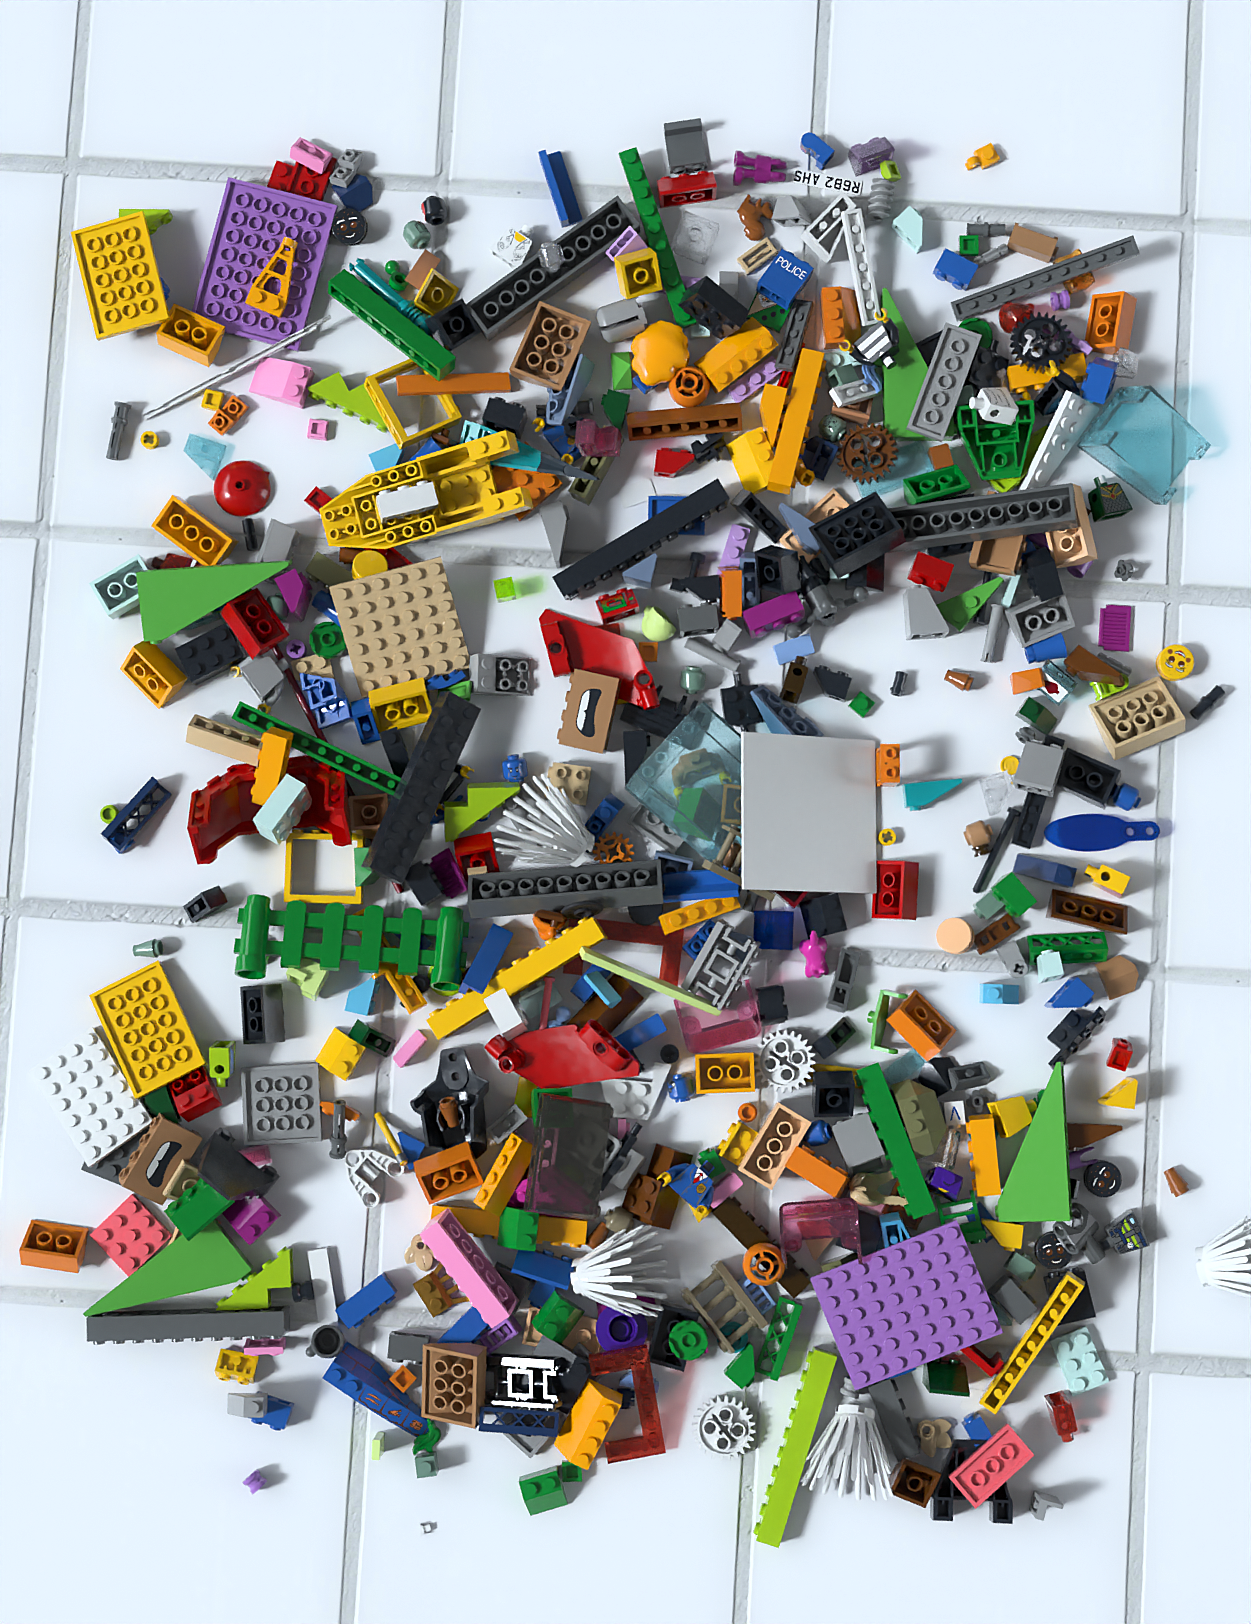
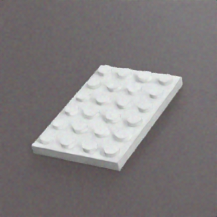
M94 1027L89 1028L29 1071V1074L88 1167L94 1166L149 1127L153 1119L141 1099H135L123 1071Z

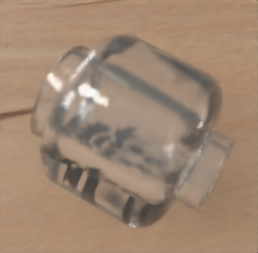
M555 241L542 244L538 250L541 267L549 268V271L560 269V265L565 262L562 247L556 244Z

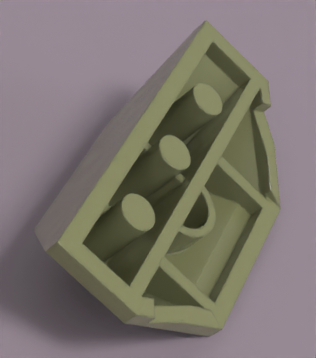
M910 1079L890 1085L916 1160L935 1154L947 1130L935 1091Z

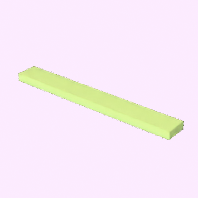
M584 946L579 951L582 959L715 1016H719L721 1013L716 1006L711 1005L713 1001Z

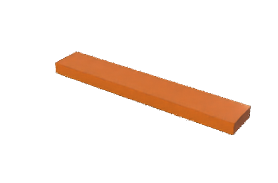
M509 372L448 374L441 381H438L431 375L396 376L398 396L510 393L511 391Z

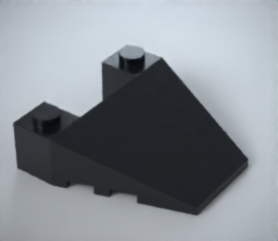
M219 1128L201 1149V1162L197 1175L227 1200H242L243 1197L252 1199L253 1196L261 1199L268 1193L280 1176L272 1166L265 1164L258 1168L232 1146L236 1139L232 1137L231 1132Z
M953 1439L940 1472V1479L930 1497V1518L933 1521H953V1500H967L948 1476L987 1442L986 1440ZM1005 1482L985 1500L989 1501V1520L992 1523L1013 1524V1502Z

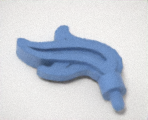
M863 365L862 372L865 376L863 382L871 384L878 394L882 390L883 379L875 372L877 366Z

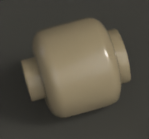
M616 1206L613 1209L609 1208L604 1216L606 1228L614 1233L626 1229L624 1233L627 1234L634 1224L632 1213L620 1206Z

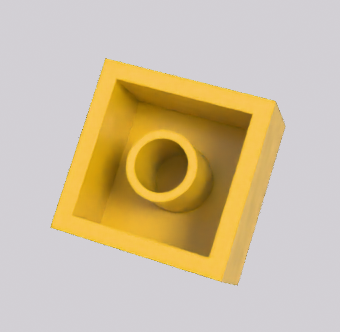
M650 247L614 257L620 294L626 299L663 290L657 254Z

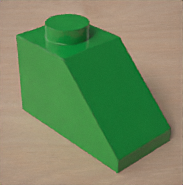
M750 1341L724 1370V1374L741 1389L745 1386L748 1388L755 1380L754 1352Z

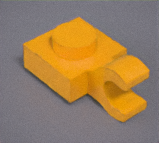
M989 143L975 150L974 156L966 160L965 166L968 171L978 165L983 170L998 162L1000 157L992 143Z

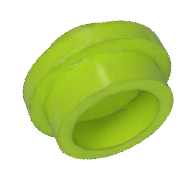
M106 805L100 811V818L104 823L110 824L119 814V810L113 805Z

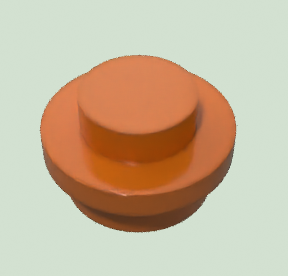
M744 1103L738 1109V1116L744 1122H752L757 1116V1109L751 1103Z

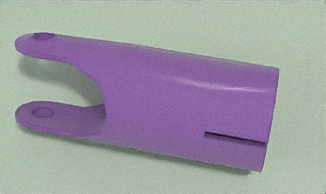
M1094 1147L1069 1152L1070 1171L1097 1162L1098 1159L1080 1161L1081 1155L1093 1150Z

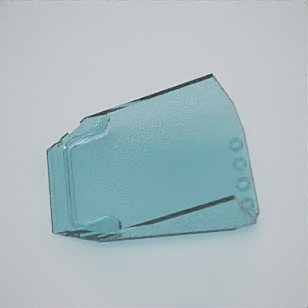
M703 701L683 719L641 765L625 789L704 859L710 862L716 859L729 831L721 828L722 825L730 827L733 824L742 829L741 733L715 709ZM736 836L733 842L742 846V838ZM741 864V866H740V868H739V872H740L739 874H740L741 876H742V864Z

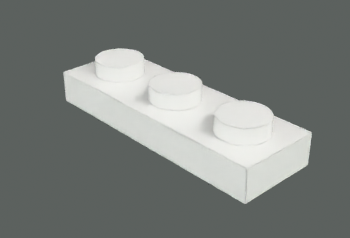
M865 379L834 387L829 393L838 408L877 397L883 391L881 390L877 394L875 388L871 384H865L863 382Z

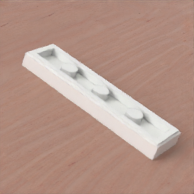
M328 1248L309 1250L307 1253L319 1327L323 1325L339 1326V1317L335 1312L337 1304Z

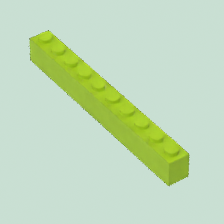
M814 1346L812 1351H808L806 1357L807 1369H803L800 1381H802L800 1389L797 1388L794 1396V1400H796L795 1408L791 1407L788 1419L791 1421L789 1427H785L783 1432L784 1444L778 1448L776 1457L779 1460L777 1465H773L771 1471L772 1483L767 1484L765 1491L767 1499L765 1503L761 1504L759 1515H761L760 1522H756L753 1534H756L755 1538L758 1542L776 1548L780 1546L837 1360L835 1353Z

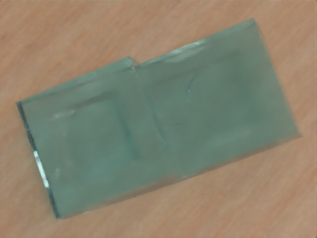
M912 1048L882 1072L886 1081L892 1085L912 1075L925 1062L917 1051Z

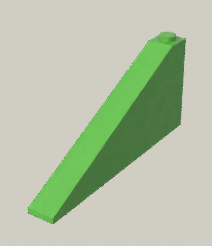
M883 288L881 292V308L887 309V317L891 318L899 329L898 346L900 349L893 356L897 362L894 368L888 370L885 365L882 366L883 430L887 428L888 434H892L895 441H936L906 430L928 367L887 288ZM953 415L943 441H952L954 435L957 434V424L954 423Z
M292 560L153 569L136 572L144 641H150V644L162 643V640L290 566Z
M1057 1062L998 1200V1205L995 1206V1215L999 1217V1222L1071 1221L1073 1219L1063 1062Z
M214 1219L190 1241L182 1234L87 1309L83 1315L87 1317L235 1283L240 1279L244 1281L252 1274L250 1271L254 1266L218 1223L217 1219Z

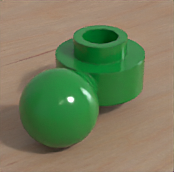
M389 260L385 264V271L391 275L389 285L396 291H404L408 285V282L405 281L407 276L399 272L400 265L397 261Z

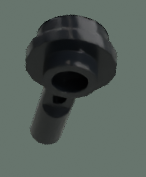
M419 974L413 977L412 980L421 993L429 990L430 980L426 975Z

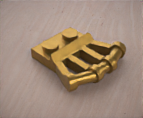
M441 1262L435 1270L412 1284L433 1318L454 1304L469 1302L467 1296L451 1297L450 1294L459 1288L456 1284L450 1289H446L443 1283L451 1277L446 1274L439 1278L437 1274L443 1267Z

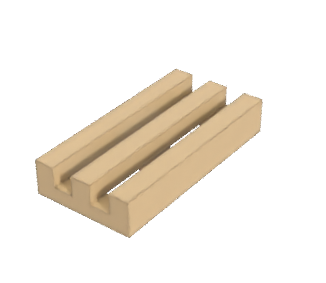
M766 237L738 257L737 262L746 271L745 273L749 275L776 256L778 251L768 237ZM764 245H768V247H766L764 250L759 252L757 255L752 257L747 262L743 261ZM770 250H772L771 253H769V254L766 255L764 258H762V259L759 260L757 263H755V264L752 265L750 268H748V266H749L750 264H752V263L755 262L757 259H759L760 257H762L764 254H766L767 252H769Z

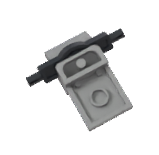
M580 1113L574 1121V1127L569 1129L559 1146L598 1174L593 1182L594 1187L588 1195L590 1199L594 1201L600 1190L603 1192L609 1182L624 1191L628 1189L647 1160L645 1156L632 1148L638 1139L636 1136L643 1127L636 1122L631 1131H627L622 1140H620Z

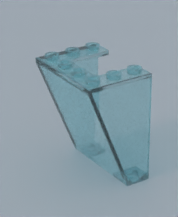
M1151 385L1118 388L1114 393L1113 399L1103 407L1101 415L1093 420L1091 428L1081 436V441L1077 445L1090 457L1151 502L1158 505H1166L1175 494L1177 489L1170 487V485L1189 460H1200L1211 446Z

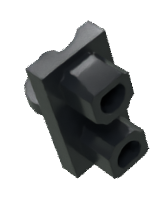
M721 432L706 434L707 442L704 444L699 440L691 444L695 460L698 464L705 460L709 462L713 458L717 462L720 461L719 454L724 451L723 447L727 445Z

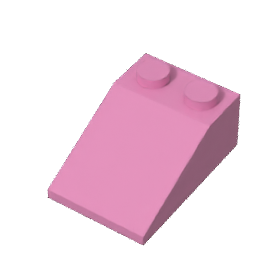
M264 357L259 360L249 392L303 409L309 392L307 387L311 386L315 374L311 367L291 361Z

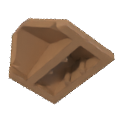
M1118 955L1107 959L1106 962L1095 964L1109 1000L1135 990L1139 974L1135 964Z

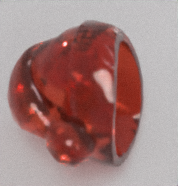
M1012 302L1002 305L998 319L1003 331L1013 335L1012 331L1014 328H1017L1018 321L1022 322L1023 317L1029 319L1031 313L1034 315L1035 306L1032 303L1025 305Z

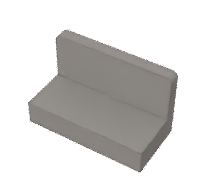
M514 1104L492 1123L486 1131L500 1145L512 1132L518 1130L529 1119Z
M1034 1490L1029 1510L1036 1519L1044 1521L1047 1505L1063 1509L1064 1505L1056 1496Z

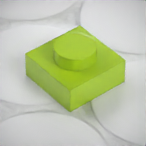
M884 160L879 164L881 175L884 179L891 182L901 179L895 161Z

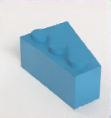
M899 1212L879 1215L884 1248L912 1237Z

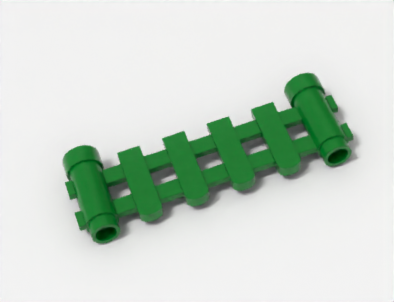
M259 894L249 895L245 907L239 908L237 923L242 924L241 939L235 938L234 954H239L236 957L234 972L238 977L245 979L265 978L267 969L266 956L281 957V968L301 969L302 958L320 959V970L340 971L341 961L359 962L360 973L379 974L380 963L398 964V975L418 976V965L434 966L431 971L430 986L440 991H457L462 984L461 968H466L467 953L462 952L463 938H468L469 922L464 921L461 908L451 906L441 908L438 920H422V911L414 907L406 908L403 911V918L384 917V910L378 905L367 906L364 910V916L345 915V906L340 903L328 904L325 913L307 912L306 904L299 900L288 902L286 911L271 910V899L269 897ZM269 926L284 927L283 941L268 940ZM305 928L323 929L322 944L304 943ZM344 930L362 931L361 946L342 945ZM382 933L401 934L400 948L381 947ZM421 935L436 936L435 951L420 950Z

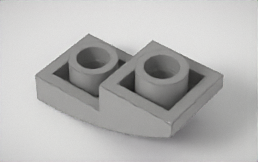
M346 149L337 160L339 167L329 177L330 183L347 188L357 173L363 153Z

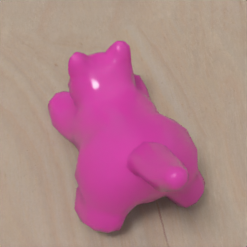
M812 931L809 940L804 939L800 942L799 950L806 958V977L811 978L813 975L815 978H820L823 974H829V968L825 960L827 941L823 937L818 938L816 932Z

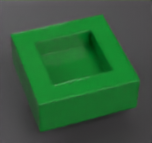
M959 235V255L978 256V235Z
M860 691L848 707L863 718L875 702Z
M562 1460V1482H582V1468L568 1460Z

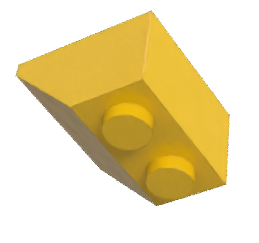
M335 1027L315 1061L329 1072L347 1081L367 1048L358 1044L348 1034Z

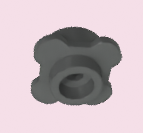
M1119 560L1114 575L1116 578H1121L1122 581H1127L1133 575V566L1130 563H1125L1124 560Z
M1029 727L1020 728L1019 732L1015 733L1018 740L1023 744L1026 741L1031 742V740H1035V733Z
M973 1090L969 1099H966V1105L974 1108L976 1113H981L984 1105L989 1103V1098L981 1095L979 1090Z

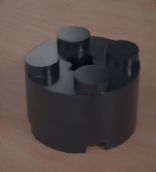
M777 984L755 988V995L758 996L756 1003L761 1026L785 1023L788 1020L789 1014L787 1004H783L785 997L783 985L779 986Z

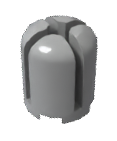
M639 297L623 299L598 309L596 315L597 323L600 325L599 329L602 337L608 343H614L645 331L644 324H647V319L643 307L639 306L636 302V299Z

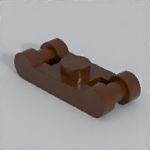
M1006 913L975 934L974 944L978 948L977 952L979 955L985 953L1019 930L1021 926L1014 921L1012 916ZM1005 922H1006V923L1008 924V926L1010 927V928L1007 929V930H1005L1004 927L1002 926V924L1005 923ZM984 936H985V937L987 938V940L989 941V942H988L987 944H985V945H984V943L981 941V938L984 937Z

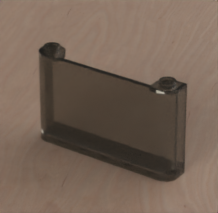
M539 1093L524 1212L592 1221L599 1217L601 1211L599 1198L609 1123L614 1113L610 1103Z

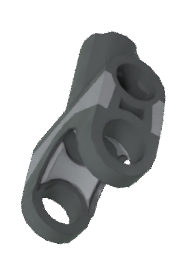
M1074 1202L1072 1203V1227L1063 1221H1056L1053 1224V1231L1067 1252L1076 1255L1082 1250L1092 1264H1096L1106 1255L1093 1237L1099 1229V1224L1083 1205Z

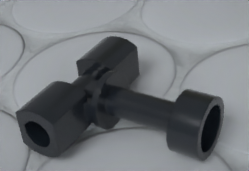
M691 552L689 560L693 563L689 577L684 579L697 577L699 566L704 564L706 555ZM672 578L669 590L679 593L683 591L688 592L679 585L680 579Z

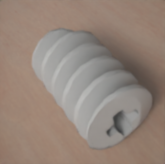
M873 178L866 218L871 221H883L884 218L890 217V214L885 211H890L891 207L886 204L893 202L888 196L894 195V192L889 189H894L895 185L883 178Z

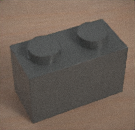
M391 1332L389 1334L387 1358L397 1363L410 1360L412 1364H422L423 1345L430 1343V1335Z

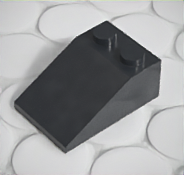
M1067 747L1057 786L1105 810L1119 782L1121 770Z

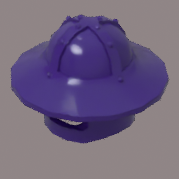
M606 1307L600 1313L596 1322V1337L599 1344L606 1352L615 1356H628L637 1352L644 1345L648 1335V1324L644 1314L629 1312L632 1315L630 1317L610 1307Z

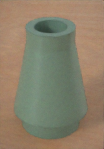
M152 939L134 945L133 954L135 957L158 958V956L163 954V944L161 940Z

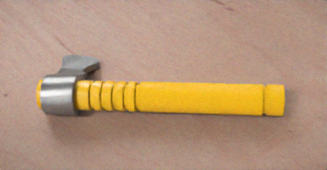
M377 1112L374 1117L393 1150L398 1165L406 1166L408 1169V1159L405 1153L401 1151L382 1113Z

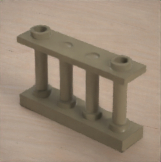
M723 824L721 828L729 831L716 859H713L712 862L705 859L702 867L742 886V877L738 876L740 873L738 870L742 864V847L732 867H729L728 870L722 868L724 865L722 863L735 837L742 838V833H740L742 829L733 824L730 827ZM750 890L770 901H773L775 894L769 892L770 890Z
M716 1261L711 1265L713 1269L712 1274L690 1291L688 1288L681 1289L683 1293L682 1298L699 1313L700 1317L718 1339L719 1343L717 1344L724 1353L733 1354L735 1350L731 1345L752 1327L763 1329L768 1323L721 1261ZM716 1280H721L725 1285L724 1290L702 1307L695 1297ZM733 1295L737 1300L736 1305L714 1323L707 1313L725 1298ZM745 1311L749 1316L748 1321L726 1339L719 1329L739 1312Z

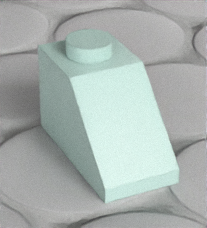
M908 206L893 220L891 227L918 253L922 246L923 219L917 209Z
M1053 950L1042 951V955L1037 957L1039 983L1060 979L1064 972L1059 952H1053Z

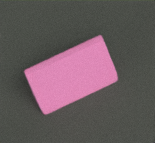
M301 137L292 145L290 150L291 159L320 174L325 171L333 156L332 153Z
M416 1030L393 1056L395 1063L400 1068L405 1067L426 1043L428 1038L422 1032Z
M733 1170L713 1185L714 1195L711 1204L713 1208H716L743 1185V1182Z

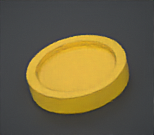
M1007 756L1002 759L1000 769L1006 775H1014L1019 761L1013 756Z

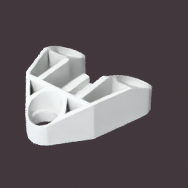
M377 1149L350 1150L345 1155L348 1181L363 1205L367 1208H373L379 1204L380 1194L357 1170L359 1169L369 1179L374 1181L380 1172L366 1161L367 1158L393 1178L400 1177L405 1172V1166H401L399 1174H394L391 1171V1165L397 1163L394 1156ZM351 1153H356L359 1156L357 1164L349 1162L348 1158ZM372 1193L376 1196L374 1204L366 1202L367 1194Z

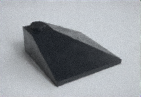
M542 1335L532 1355L562 1357V1365L559 1366L561 1373L556 1376L552 1375V1393H561L560 1400L563 1402V1405L556 1409L568 1415L594 1367L595 1361L562 1343L552 1341ZM530 1367L538 1368V1379H543L544 1370L551 1369L542 1367ZM529 1374L521 1375L517 1383L518 1389L529 1391ZM538 1387V1396L535 1398L544 1399L543 1388Z

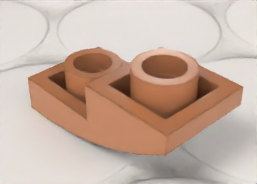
M425 249L405 278V281L420 291L431 268L436 269L441 260Z

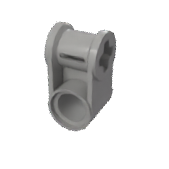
M1014 940L996 948L1001 961L1012 977L1020 978L1026 975L1028 967ZM1015 964L1017 966H1022V969L1020 970L1021 974H1019L1018 972L1015 973L1013 971V969L1016 968Z

